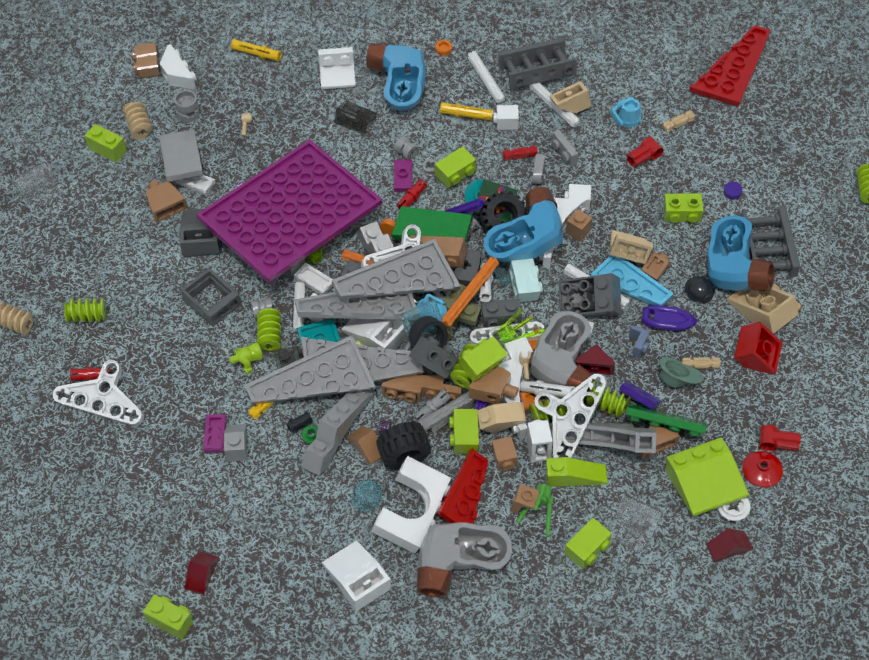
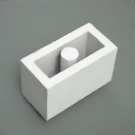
M534 420L528 423L527 446L531 462L545 461L546 458H551L552 437L548 420Z

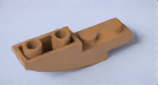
M411 375L383 382L382 395L389 399L399 398L409 403L421 402L422 396L432 400L444 388L448 391L447 394L452 396L447 401V403H450L462 395V387L445 384L444 377Z

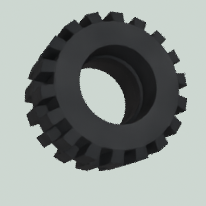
M506 191L496 192L484 202L483 208L479 211L481 213L479 220L482 222L480 224L481 228L484 227L486 229L484 231L486 234L491 228L501 224L494 216V209L498 206L509 209L513 220L527 215V208L524 207L525 202L524 200H519L520 196L518 194L514 196V192L511 191L508 193Z
M404 422L394 425L382 432L376 440V446L383 464L390 470H400L407 456L422 462L428 457L432 449L423 425L416 422Z

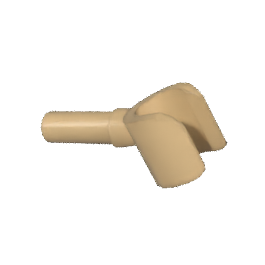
M251 113L241 115L242 137H246L247 124L252 123Z
M528 351V357L524 358L520 352L519 362L523 365L524 379L529 380L528 367L531 362V353Z

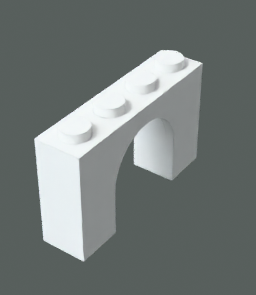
M407 456L395 480L416 490L422 496L425 503L424 515L416 519H407L383 507L371 532L410 552L416 553L421 548V543L427 530L436 522L433 517L435 513L437 514L442 504V497L446 496L450 488L448 484L451 477Z

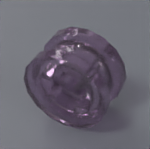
M381 418L378 435H381L382 432L391 427V419L385 421L384 418Z

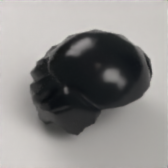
M697 275L685 283V292L693 301L707 303L714 296V286L706 277Z

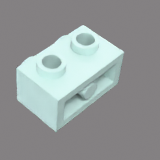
M533 258L511 261L509 275L515 299H520V302L538 300L543 287L542 283L538 281L539 270L538 266L534 264Z

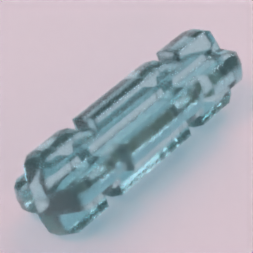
M499 262V265L493 272L501 286H508L511 279L506 275L507 272L502 263Z

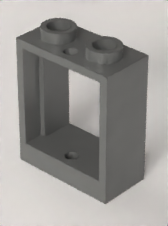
M210 268L205 272H201L196 279L187 283L181 289L183 300L212 327L241 305L239 294ZM212 284L225 297L207 311L194 297Z

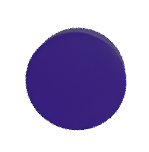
M728 182L724 186V196L730 200L740 198L742 186L737 182Z

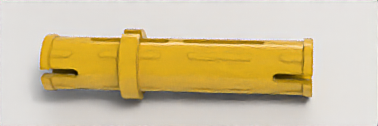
M233 39L231 43L232 50L260 56L261 59L267 58L279 62L282 56L281 51L270 49L265 45L258 46Z
M442 102L440 107L441 114L492 121L494 110L463 106L460 103L456 105Z

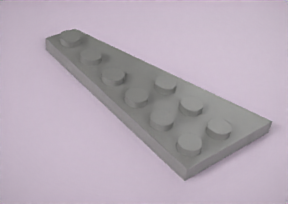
M435 239L335 278L331 282L339 299L460 290L461 287Z
M332 292L294 299L298 317L419 319L412 293L339 299L337 293Z
M352 335L245 384L253 404L377 389Z
M301 337L304 357L336 343L322 339L316 340ZM357 344L373 382L425 373L424 366L409 356L411 351Z

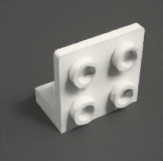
M353 47L318 50L321 89L356 86Z

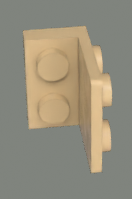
M615 230L611 231L610 255L631 260L635 263L646 264L653 248L652 242L634 235Z

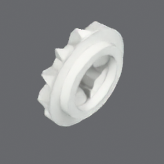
M746 497L718 507L717 510H719L721 517H725L728 522L731 520L738 522L745 519L749 514L750 503ZM730 504H738L737 511L735 509L728 510Z

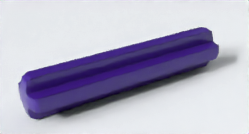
M477 198L444 211L469 214L482 209L484 202Z

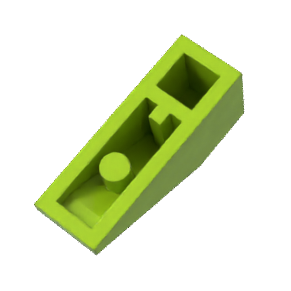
M568 457L546 458V482L549 487L608 484L606 465Z

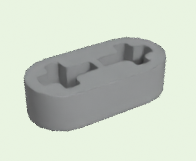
M536 154L532 184L541 185L546 156L544 154Z

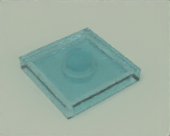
M435 299L400 314L407 337H409V330L412 324L423 316H432L442 322ZM433 325L429 326L421 335L427 339L430 336L435 339L437 328Z

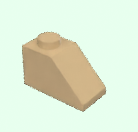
M581 81L549 95L557 108L578 113L591 107L589 92Z
M523 402L493 404L477 410L480 430L491 433L526 422Z

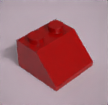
M761 322L741 326L734 359L744 368L775 375L783 342Z

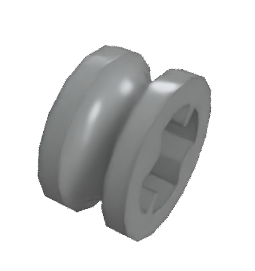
M427 159L423 162V173L426 176H435L434 164L437 163L436 160Z

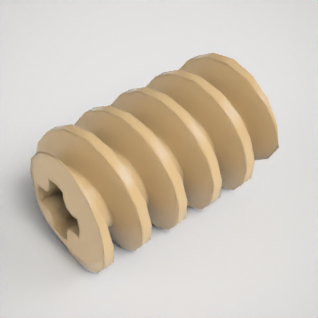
M141 102L125 104L122 110L131 136L135 140L145 139L152 131V125L150 124L151 122L144 104Z
M4 301L0 302V326L2 325V327L9 328L24 336L28 335L33 325L32 313H26V310H20L18 307L13 308V305H7Z

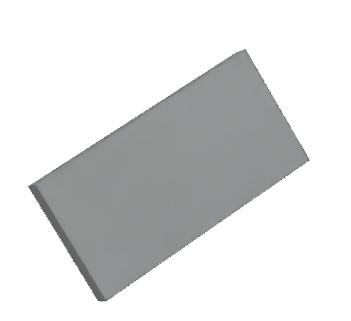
M194 129L160 135L167 182L203 175Z

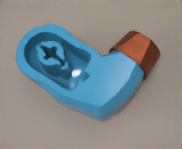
M370 44L367 51L366 66L371 70L388 73V79L383 90L388 104L399 111L415 107L421 99L426 84L424 53L409 46Z
M537 187L531 189L525 196L527 215L496 225L487 232L484 238V248L490 257L497 258L498 262L537 258L547 250L563 242L562 220L557 210L558 206L549 188Z
M737 215L726 216L717 220L712 225L711 240L707 254L709 277L714 287L729 291L749 289L751 291H767L772 288L774 283L773 262L759 259L750 260L749 247L752 225L745 217Z

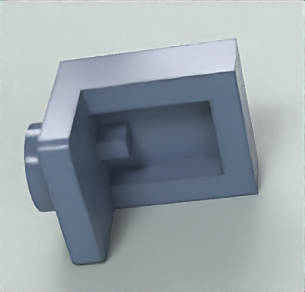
M633 325L630 327L628 338L636 340L632 357L640 359L642 353L646 354L649 347V331Z

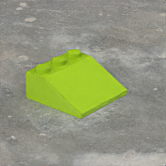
M722 438L666 457V473L692 516L749 497L748 490L732 453Z

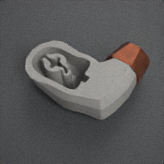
M561 311L553 315L547 328L537 341L531 360L530 373L537 380L549 384L577 387L593 375L575 363L579 351L591 335L592 328L588 320L581 314L572 311Z
M465 522L431 525L422 540L418 556L417 592L432 597L446 596L452 577V569H501L510 560L512 554V542L507 532L495 525H477Z

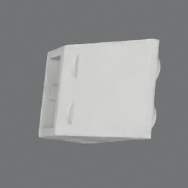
M350 319L341 331L348 336L352 335L356 341L360 340L363 345L396 350L409 336V322L406 320Z
M358 541L353 542L322 562V565L356 612L391 590L389 576Z

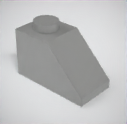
M247 424L226 426L224 432V452L227 462L247 460Z

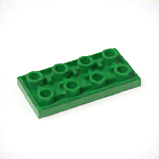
M401 206L392 232V239L402 240L403 230L409 225H416L421 230V236L464 238L466 243L473 217L470 214ZM409 229L407 235L410 237V235H416V232L413 229Z
M630 403L626 410V415H629L630 420L641 422L642 419L649 420V424L660 427L661 424L669 425L668 429L680 431L682 428L689 430L688 434L700 436L701 433L704 434L707 428V422L655 409L651 410L650 408Z

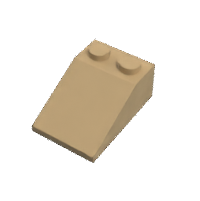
M774 287L767 291H751L750 289L736 291L727 298V302L750 322H761L773 334L799 314L796 297Z

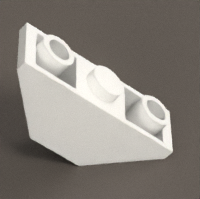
M171 44L167 45L160 61L162 75L171 86L195 89V81L197 80L193 71H189L186 61L181 60L179 51L177 49L174 50Z

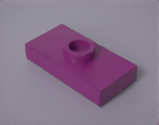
M412 159L394 160V192H406L412 188Z
M226 414L206 415L204 453H224Z

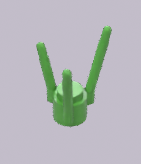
M538 484L536 489L539 490V495L534 510H538L539 505L544 506L547 503L546 536L548 537L550 535L551 509L554 498L551 497V487L545 484ZM525 507L516 520L517 523L521 522L529 508Z

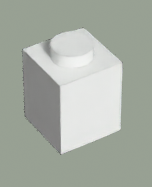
M497 105V113H493V123H497V130L518 129V105Z

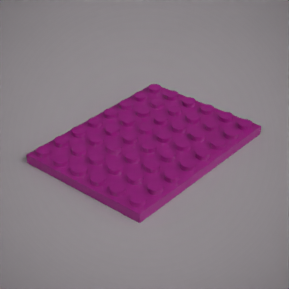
M309 139L196 215L197 219L266 282L270 283L382 205V199Z

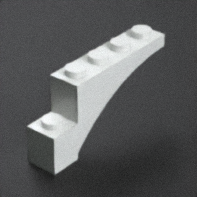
M569 184V191H565V198H555L558 206L557 210L562 220L563 231L566 228L567 220L577 209L582 212L590 209L591 185ZM554 247L539 256V260L543 261L544 268H550Z
M526 337L504 344V350L508 355L505 362L499 366L511 373L510 385L518 387L519 390L515 399L504 395L502 403L520 402L519 391L524 369L523 365L519 362V353L521 352L522 357L527 358L529 351L531 353V360L533 357V350ZM525 422L511 427L513 434L517 433L519 440L527 437V425Z

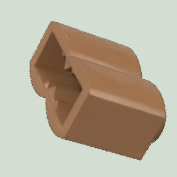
M156 42L135 45V50L132 51L136 63H133V66L139 78L160 75Z

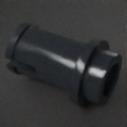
M306 411L294 419L290 418L286 425L291 433H298L299 429L313 423V419L309 412Z

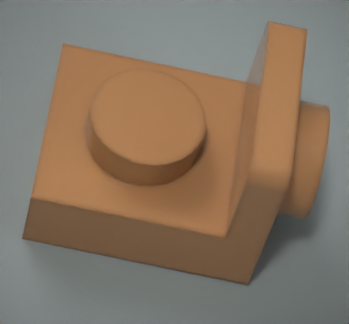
M654 251L641 270L658 281L667 267L670 268L672 264L667 255L662 252L658 254Z
M520 484L515 493L510 511L518 513L521 507L534 509L539 490Z

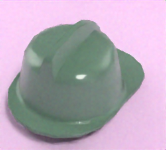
M662 357L659 361L662 368L659 379L671 387L680 388L687 383L698 384L704 380V376L700 371L673 358Z

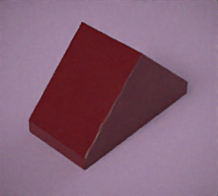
M597 344L576 359V365L582 366L590 373L614 375L615 362Z
M730 528L706 543L714 562L753 550L745 531Z
M201 551L198 552L189 561L184 589L204 595L219 557Z

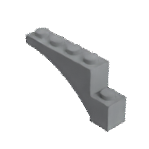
M377 221L365 225L357 231L363 248L369 254L394 247L388 233L382 234ZM412 293L416 304L418 303L417 297L415 293Z
M374 390L348 392L320 419L316 439L306 448L302 468L320 476L329 467L343 437L361 410L372 399Z
M552 422V443H553V422ZM576 422L579 425L584 424V422ZM589 423L579 444L611 447L634 451L635 453H656V431L654 428H634L633 424ZM570 431L567 433L566 439L568 442L574 443L577 440V435L575 432Z

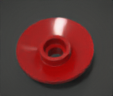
M753 452L743 461V474L755 486L771 487L776 485L782 478V464L775 455L769 452ZM761 464L766 465L767 468L761 467Z

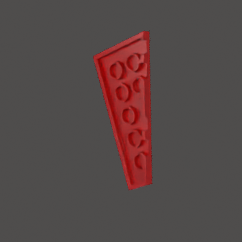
M754 25L742 36V39L737 44L735 43L728 53L726 52L710 67V70L705 75L703 74L695 84L693 83L690 86L689 92L739 107L771 30Z

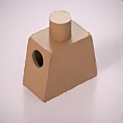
M152 180L149 183L150 189L146 190V196L156 223L187 209L184 196L170 182L166 181L160 184L158 180Z
M498 366L474 383L472 381L469 386V398L500 404L504 395L515 399L519 388L510 385L511 373Z

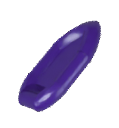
M650 305L645 307L642 312V322L652 328L679 331L691 328L697 324V320L692 314L677 307ZM650 314L654 315V320L650 319Z

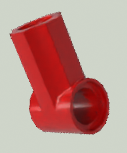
M650 136L644 139L639 147L627 153L626 158L632 167H637L649 159L655 160L660 157L664 148Z
M764 425L760 428V449L774 451L777 448L791 451L799 450L800 433L781 431L773 425Z

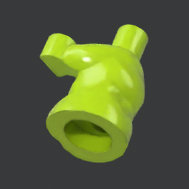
M257 342L234 350L235 355L229 357L231 365L237 362L244 365L243 371H245V374L253 372L251 362L263 360L262 351Z

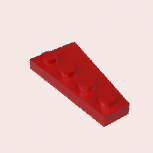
M474 449L468 451L437 512L439 516L449 523L465 522L473 524L477 517L478 511H476V508L481 498L480 489L481 484L484 483L488 460Z

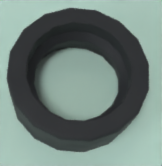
M423 316L412 324L409 330V342L414 348L420 339L421 333L427 327L433 325L437 328L435 340L439 341V346L443 348L448 339L446 326L432 316Z

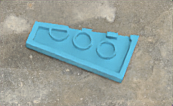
M610 255L590 275L612 273L620 277L622 293L650 305L664 306L673 297L671 291L624 258H617L613 255Z

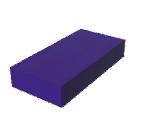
M629 381L623 383L619 389L622 393L651 410L657 408L661 403V400Z

